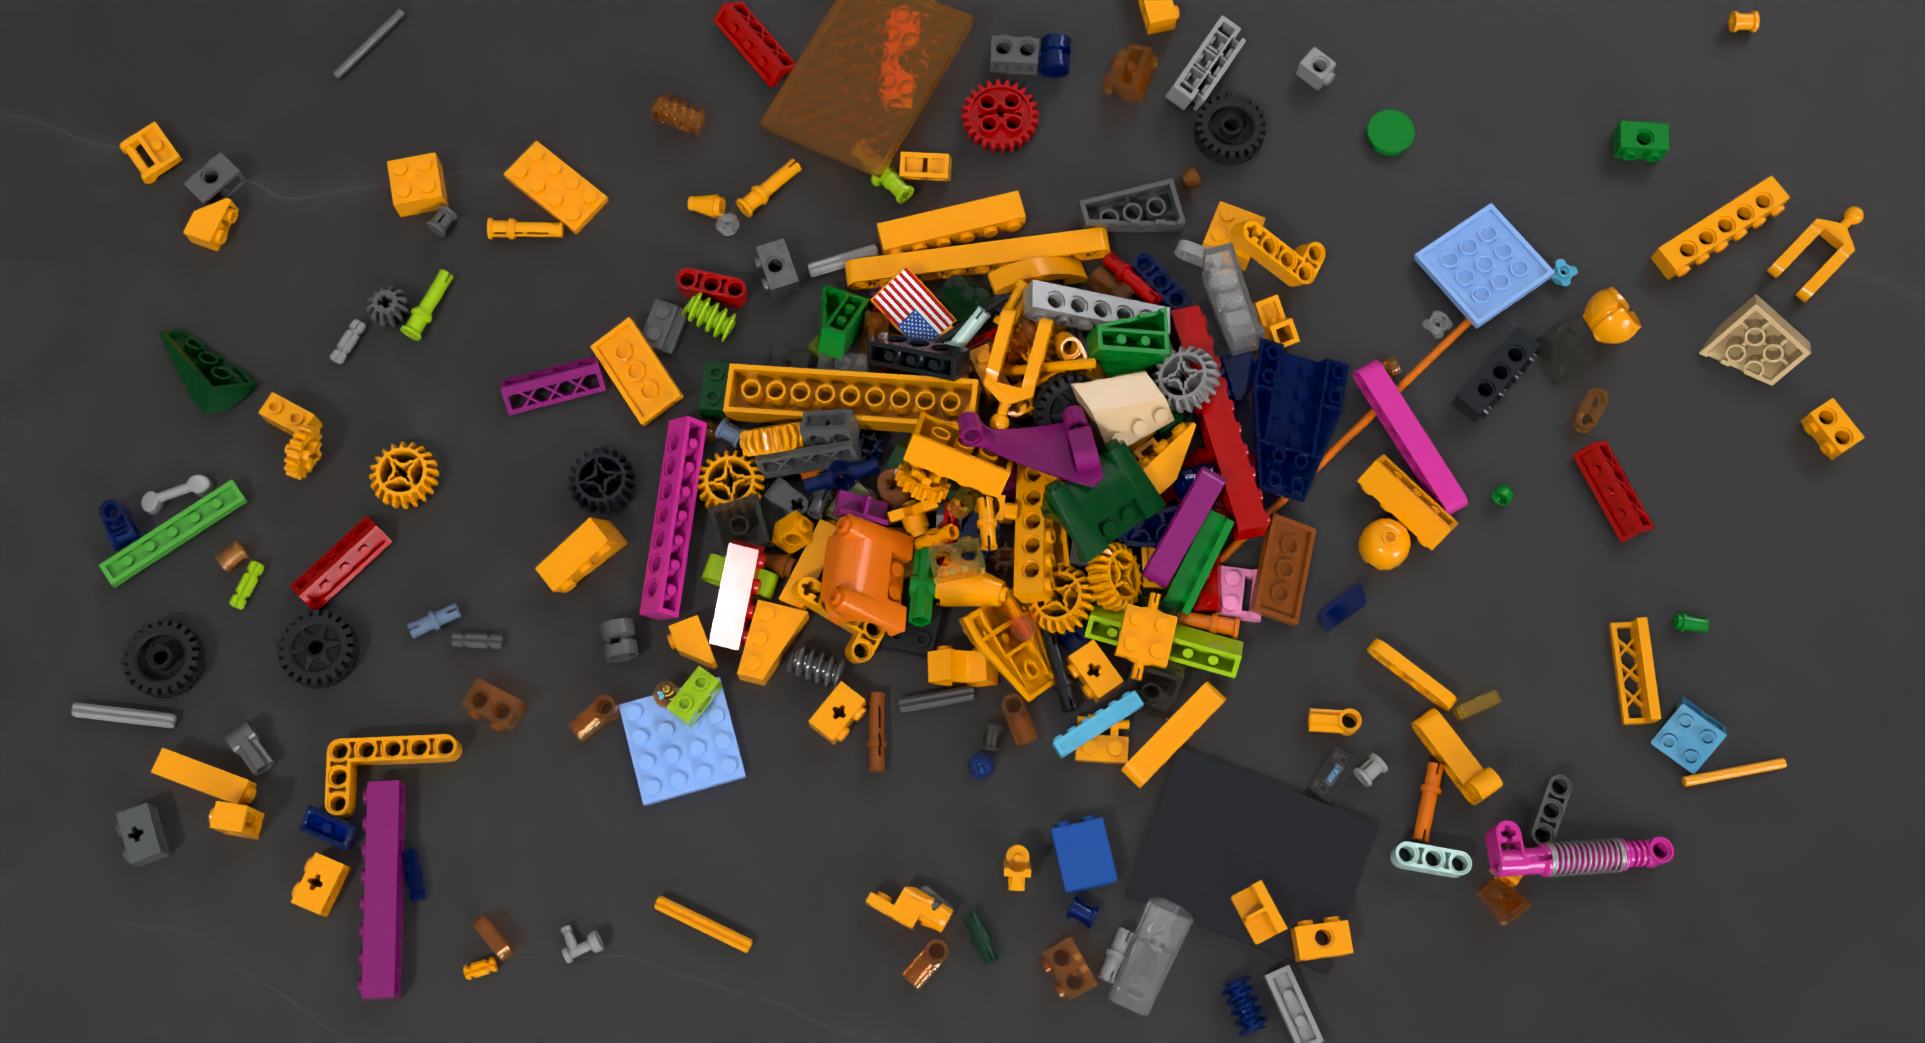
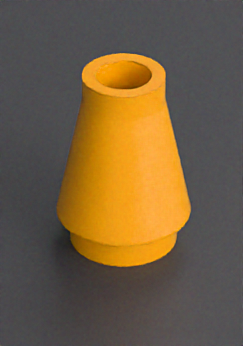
M719 194L690 196L688 199V210L696 211L712 218L724 215L726 202L725 198L720 197Z

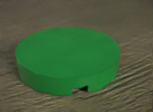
M1383 110L1376 113L1370 119L1366 129V136L1376 152L1386 156H1396L1411 146L1415 136V127L1411 119L1403 112Z

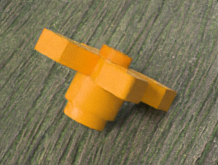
M916 499L902 504L903 508L887 513L886 520H889L888 526L902 522L906 534L909 533V536L915 538L924 535L929 531L928 526H930L926 514L936 511L939 507L938 502L934 500L933 503H930L928 500L917 503Z

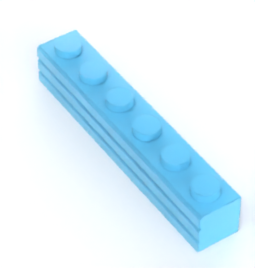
M1135 690L1133 692L1128 691L1122 695V699L1119 701L1115 699L1108 704L1109 707L1105 710L1101 708L1096 711L1094 717H1087L1081 721L1082 724L1078 727L1074 725L1067 730L1068 733L1064 736L1060 734L1055 737L1052 746L1062 759L1142 708L1144 703Z

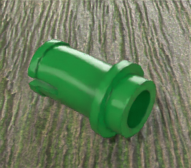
M1680 612L1674 615L1673 628L1679 632L1689 630L1706 633L1709 628L1708 617L1686 615L1685 612Z

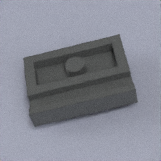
M658 299L654 301L642 334L654 351L664 352L673 356L688 320L689 313L681 316L683 308Z

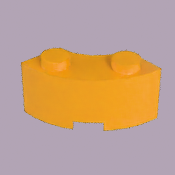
M939 646L936 651L928 652L929 683L952 686V682L967 683V686L972 687L998 685V670L977 648H973L972 651L955 650L952 646Z

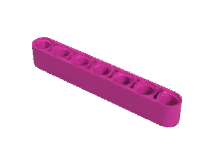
M1375 359L1355 370L1353 377L1357 386L1424 491L1449 515L1467 506L1468 500L1465 493L1383 365Z

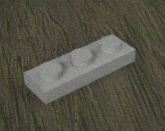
M1290 965L1263 976L1293 1043L1324 1042Z

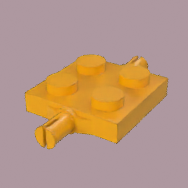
M1150 593L1148 607L1126 605L1114 654L1134 663L1131 679L1136 678L1138 681L1142 680L1144 666L1153 665L1165 669L1170 655L1178 617L1158 610L1161 597L1158 593Z

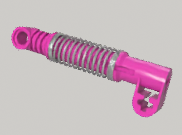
M1509 820L1490 827L1485 834L1489 863L1495 877L1540 874L1542 877H1558L1592 873H1614L1626 871L1631 867L1645 866L1654 868L1669 862L1674 856L1672 843L1664 837L1635 841L1609 838L1603 840L1593 839L1592 841L1581 840V842H1549L1538 844L1534 848H1524L1520 828L1516 823ZM1501 846H1509V849L1502 850ZM1653 848L1657 851L1658 857L1654 854Z

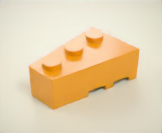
M590 517L535 569L553 592L567 593L577 585V582L629 543L611 521Z
M758 600L737 672L739 679L765 686L790 646L795 642L804 625L809 621L808 611Z

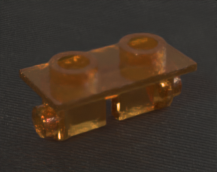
M865 311L860 356H863L866 364L867 339L881 332L888 333L890 315Z

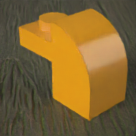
M1278 294L1252 303L1260 324L1257 327L1270 349L1280 350L1300 342L1293 319L1285 317Z

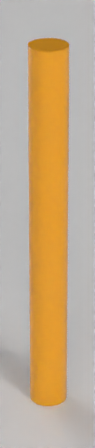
M1095 358L1045 362L1043 363L1041 373L1095 368L1096 360ZM1028 364L1005 366L1003 373L1005 376L1025 375Z
M1784 758L1688 775L1682 777V784L1684 787L1751 775L1786 768L1787 764Z

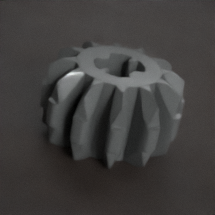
M381 285L378 293L372 290L374 297L366 298V302L369 305L366 311L371 315L372 321L374 323L379 322L384 328L388 323L395 327V321L397 320L404 322L402 315L409 314L407 306L410 305L409 300L405 297V293L400 289L397 290L392 285L387 290Z

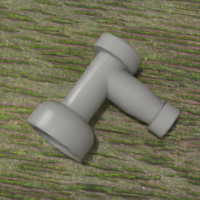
M571 925L561 928L567 947L562 949V954L568 964L574 962L573 958L590 950L596 953L604 950L602 939L596 930L587 935L586 941L578 944L572 933Z

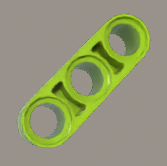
M710 554L701 579L720 587L726 557ZM760 569L758 579L761 580V587L758 595L755 594L754 598L770 602L779 576L770 571Z

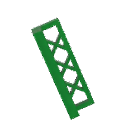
M1210 509L1162 599L1164 602L1179 608L1181 612L1187 615L1190 614L1235 523L1232 519Z

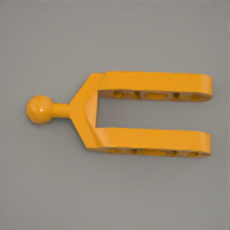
M1858 206L1847 208L1843 215L1844 219L1840 223L1817 218L1774 262L1767 272L1776 279L1818 235L1830 243L1837 251L1795 294L1805 303L1855 251L1848 228L1851 225L1861 223L1864 218V212Z
M1004 307L983 383L1000 402L997 413L990 419V428L1008 429L1010 423L1007 417L1009 406L1034 397L1053 330L1054 320L1041 317L1022 388L999 383V379L1013 333L1017 310Z

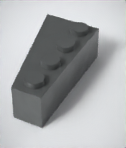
M1173 178L1080 200L1076 208L1081 229L1102 227L1106 228L1107 232H1182L1186 225Z

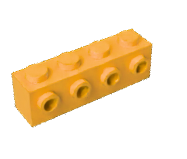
M1384 454L1376 459L1357 480L1361 484L1363 491L1375 497L1380 502V506L1385 511L1392 513L1398 519V522L1417 536V540L1424 547L1433 550L1459 524Z

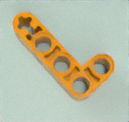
M1254 220L1236 224L1230 230V239L1237 247L1290 287L1313 282L1325 259L1326 252L1321 243L1311 242L1299 245L1293 250Z
M1063 331L1058 333L1053 339V346L1059 358L1058 361L1088 358L1079 339L1071 333ZM1071 340L1070 348L1063 350L1064 344ZM1092 368L1079 369L1076 372L1089 377L1092 373ZM1066 371L1041 373L1037 384L1038 391H1041L1040 385L1043 382L1045 384L1048 383L1047 379L1049 377H1054L1060 372L1066 374ZM1023 380L1013 386L1022 388ZM1034 396L1032 399L1016 403L1011 407L1009 406L1007 415L1019 417L1034 409L1032 401H1036V397Z
M805 577L796 581L791 589L794 599L828 619L830 615L823 602H821L820 594L814 595L821 592L822 583L812 577ZM807 584V590L810 593L804 595V588H802V586ZM854 621L838 625L853 634L845 648L847 660L853 664L870 660L886 630L873 624L876 627V633L872 636L867 632L868 622ZM856 645H860L864 650L862 658L855 655L854 649Z
M1431 708L1411 723L1414 732L1436 761L1445 766L1443 770L1470 804L1474 806L1479 804L1503 786L1502 780L1492 768H1482L1438 710Z

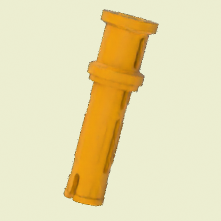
M791 158L789 162L760 186L751 187V191L746 196L736 200V205L740 211L750 218L753 215V211L762 204L766 205L769 197L798 172L802 171L798 162L794 164L795 160Z
M488 218L487 236L489 240H493L494 237H508L509 240H514L517 237L563 238V222H517L514 218H509V220H493V218Z

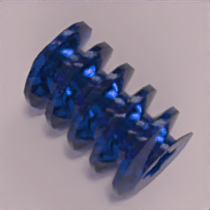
M1245 975L1223 984L1226 985V988L1221 992L1222 996H1231L1225 1002L1226 1006H1235L1229 1013L1230 1016H1239L1234 1026L1244 1027L1238 1034L1239 1037L1247 1036L1268 1027L1263 1026L1269 1019L1268 1016H1259L1264 1006L1254 1005L1260 999L1259 995H1250L1256 988L1255 985H1246L1251 975Z

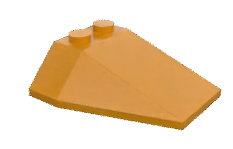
M1013 587L1009 591L1007 602H1003L1000 607H979L959 619V622L970 642L1029 702L1054 685L1055 680L1039 625L1033 620V614L1028 609L1031 604L1022 603L1013 596Z

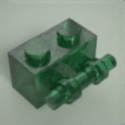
M952 274L942 286L938 300L960 322L972 315L978 306H985L997 296L992 292V289L986 286L983 288L973 283V280L967 276L963 278L957 274Z

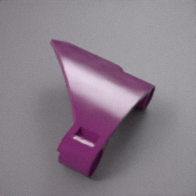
M1072 405L1067 407L1062 413V423L1038 427L993 429L986 426L975 412H965L957 420L961 441L967 446L985 448L1028 468L1092 488L1104 478L1090 425H1088L1085 411L1080 406Z

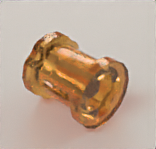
M235 539L232 541V545L221 554L216 553L214 555L218 563L228 573L241 560L250 557L247 551Z

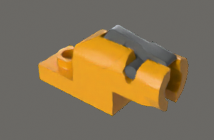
M923 886L919 889L916 887H904L894 905L891 904L892 898L878 891L877 895L870 892L866 899L867 905L911 930L914 929L919 920L921 921L920 925L942 933L954 911L949 903L928 886Z

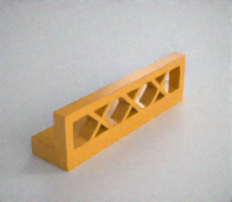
M1647 617L1636 618L1632 622L1610 623L1609 631L1622 725L1653 724L1661 719L1648 619ZM1617 629H1630L1631 640L1627 645L1618 638ZM1625 651L1634 658V665L1630 670L1621 662V656ZM1628 677L1637 683L1638 690L1634 695L1625 689L1624 682ZM1632 702L1641 708L1642 718H1629L1628 706Z

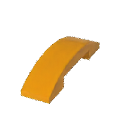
M1043 256L1020 260L988 274V280L995 295L1012 293L1018 278L1028 284L1032 280L1044 282L1062 279L1064 285L1088 281L1081 261L1062 256Z

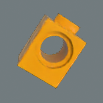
M795 510L775 522L772 543L791 555L811 543L814 523Z

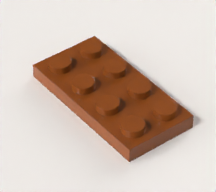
M1272 513L1269 515L1270 525H1268L1264 535L1249 611L1291 626H1296L1299 623L1317 529Z

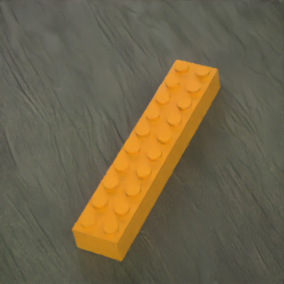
M730 363L723 412L730 421L781 424L802 421L804 411L852 409L860 429L912 433L921 412L958 426L957 420L961 414L965 412H975L978 414L981 388L978 379L960 378L956 381H950L930 376Z

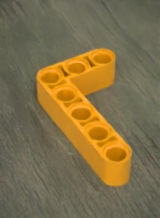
M447 734L336 739L329 744L327 749L325 808L329 813L338 818L345 819L353 815L356 809L358 766L453 762L462 755V745L454 737ZM452 742V751L448 754H443L444 745ZM424 743L427 744L425 753L417 755L416 750L418 746ZM400 745V752L396 756H391L390 751L392 747ZM369 746H374L373 754L369 757H364L365 749ZM347 747V754L339 759V750ZM341 773H346L345 782L338 785L337 777ZM341 799H345V807L340 811H336V803Z

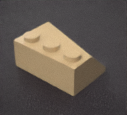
M1755 294L1717 327L1701 348L1699 354L1705 357H1712L1728 367L1730 365L1743 371L1748 376L1773 386L1811 354L1810 342Z
M1146 371L1116 375L1106 379L1099 378L1084 383H1071L1078 404L1085 411L1096 447L1101 452L1105 450L1103 446L1113 439L1117 438L1118 442L1124 440L1127 446L1174 421L1166 398Z

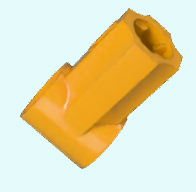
M1309 709L1308 732L1338 733L1344 736H1351L1356 733L1362 723L1361 715L1355 709ZM1342 718H1352L1355 722V727H1345L1342 723Z

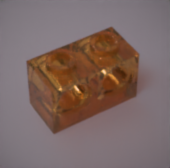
M478 677L461 704L467 710L466 715L477 721H480L481 718L490 722L488 726L500 733L504 729L512 733L527 707L521 699ZM487 696V703L482 707H477L476 702L478 698ZM503 708H510L508 717L499 719V712Z
M1072 937L1065 939L1042 953L1044 959L1040 960L1048 975L1051 973L1054 975L1057 981L1054 987L1061 999L1066 997L1069 1002L1098 985ZM1058 951H1062L1068 956V963L1064 966L1057 965L1053 960L1054 954ZM1071 975L1078 976L1081 980L1080 989L1071 990L1067 986V978Z

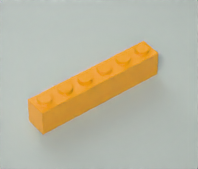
M1013 191L877 223V234L883 255L897 254L936 247H949L957 242L968 243L975 238L983 236L989 238L1004 231L1015 232L1025 227L1026 215L1019 191Z

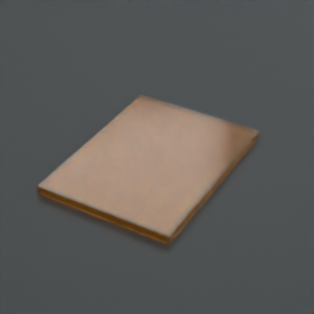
M835 0L759 125L763 129L881 178L976 20L970 14L934 0Z

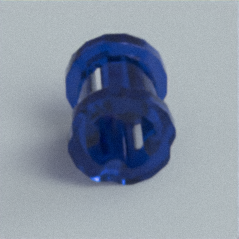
M1075 896L1065 918H1073L1090 929L1099 908L1096 906L1093 908L1079 901V897Z

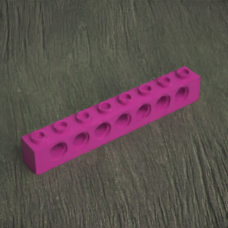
M690 416L669 420L639 615L659 621L679 618L698 489L697 485L699 482L698 476L700 475L707 423Z

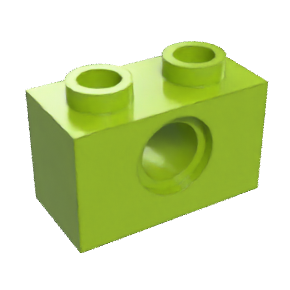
M698 666L666 708L670 714L689 728H692L723 686L717 678Z

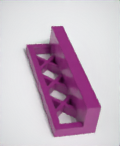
M596 355L500 380V390L509 415L606 391L600 362ZM597 375L599 385L588 387L582 384L585 376ZM565 381L575 385L572 392L569 393L561 392L558 390L561 382ZM543 387L551 391L546 399L540 400L533 396L538 388ZM520 394L526 397L523 405L512 407L509 396Z

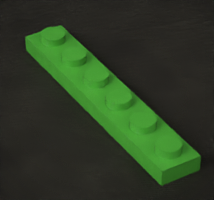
M231 479L99 564V567L110 584L116 588L247 503L248 500L236 482Z

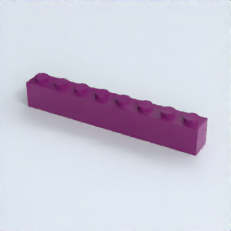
M400 780L367 782V789H364L363 802L364 805H367V811L362 820L363 831L366 832V842L362 843V857L365 858V869L361 871L364 896H361L360 909L361 912H364V919L359 927V935L363 939V950L359 951L358 957L359 965L362 967V977L358 980V992L361 994V999L365 1000L401 998L406 784Z

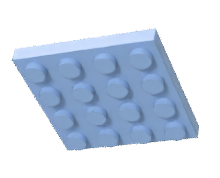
M1492 203L1417 252L1414 256V260L1476 329L1551 279L1555 274V271Z
M682 687L673 690L677 694ZM723 688L692 728H689L670 714L666 707L671 701L666 700V698L660 701L657 694L619 704L644 806L746 777Z

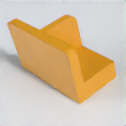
M1262 880L1231 896V901L1254 944L1257 945L1288 929Z

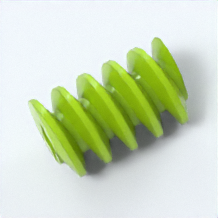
M699 292L690 299L681 316L689 313V322L697 318V327H701L706 323L705 332L708 333L714 328L713 337L717 338L723 334L722 342H724L736 323V314L733 313L727 317V308L719 312V303L717 302L711 307V298L708 297L702 301L703 293Z

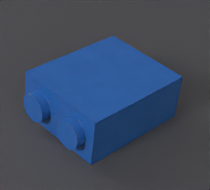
M1095 815L1080 818V823L1070 824V821H1063L1054 824L1055 828L1051 829L1050 836L1064 895L1115 884L1118 881L1103 818L1096 819Z

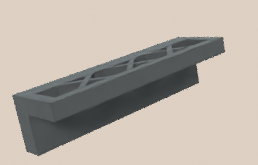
M858 438L857 447L853 440L810 447L804 446L777 453L755 456V463L765 479L861 464L862 443Z

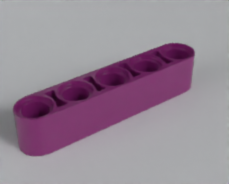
M1204 466L1201 467L1149 558L1141 576L1163 588L1167 586L1222 490L1226 478Z

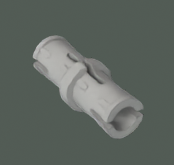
M1118 927L1110 949L1107 948L1105 952L1107 956L1097 976L1098 978L1111 984L1114 983L1121 963L1125 962L1127 958L1125 954L1134 933Z

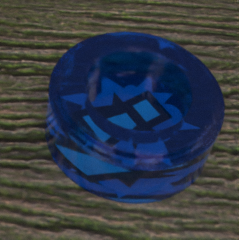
M984 753L974 755L968 764L970 775L980 781L990 778L994 772L993 759Z

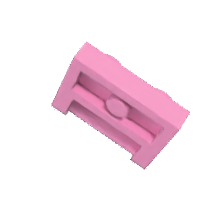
M1221 566L1222 611H1216V613L1228 618L1239 616L1241 621L1261 622L1262 615L1250 611H1242L1245 579L1252 580L1251 604L1257 569L1250 570Z

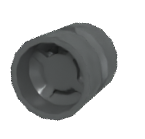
M617 618L605 621L600 625L602 639L607 642L603 646L607 662H623L639 656L637 641L632 638L636 634L633 619Z

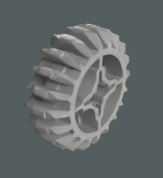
M1191 345L1187 350L1180 346L1178 353L1171 350V356L1165 358L1163 364H1156L1159 371L1153 373V377L1156 379L1154 383L1166 398L1170 410L1174 411L1176 409L1182 414L1185 409L1192 413L1194 406L1202 410L1201 403L1204 401L1210 403L1209 395H1216V391L1213 388L1220 386V382L1217 380L1220 377V372L1217 370L1218 365L1213 360V357L1209 353H1205L1203 349L1198 348L1196 350ZM1189 364L1201 365L1202 370L1191 369ZM1170 389L1181 390L1183 395L1171 394Z

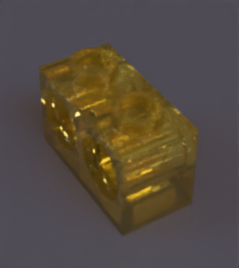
M972 536L959 538L958 542L947 544V542L942 541L934 543L931 548H928V558L934 585L985 574L986 567L979 538L973 539ZM966 551H971L976 557L971 561H966L962 558V554ZM944 556L950 559V563L946 566H940L936 563V560Z

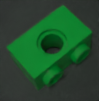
M1620 120L1613 131V157L1622 158L1623 160L1644 159L1648 162L1661 161L1669 151V124Z

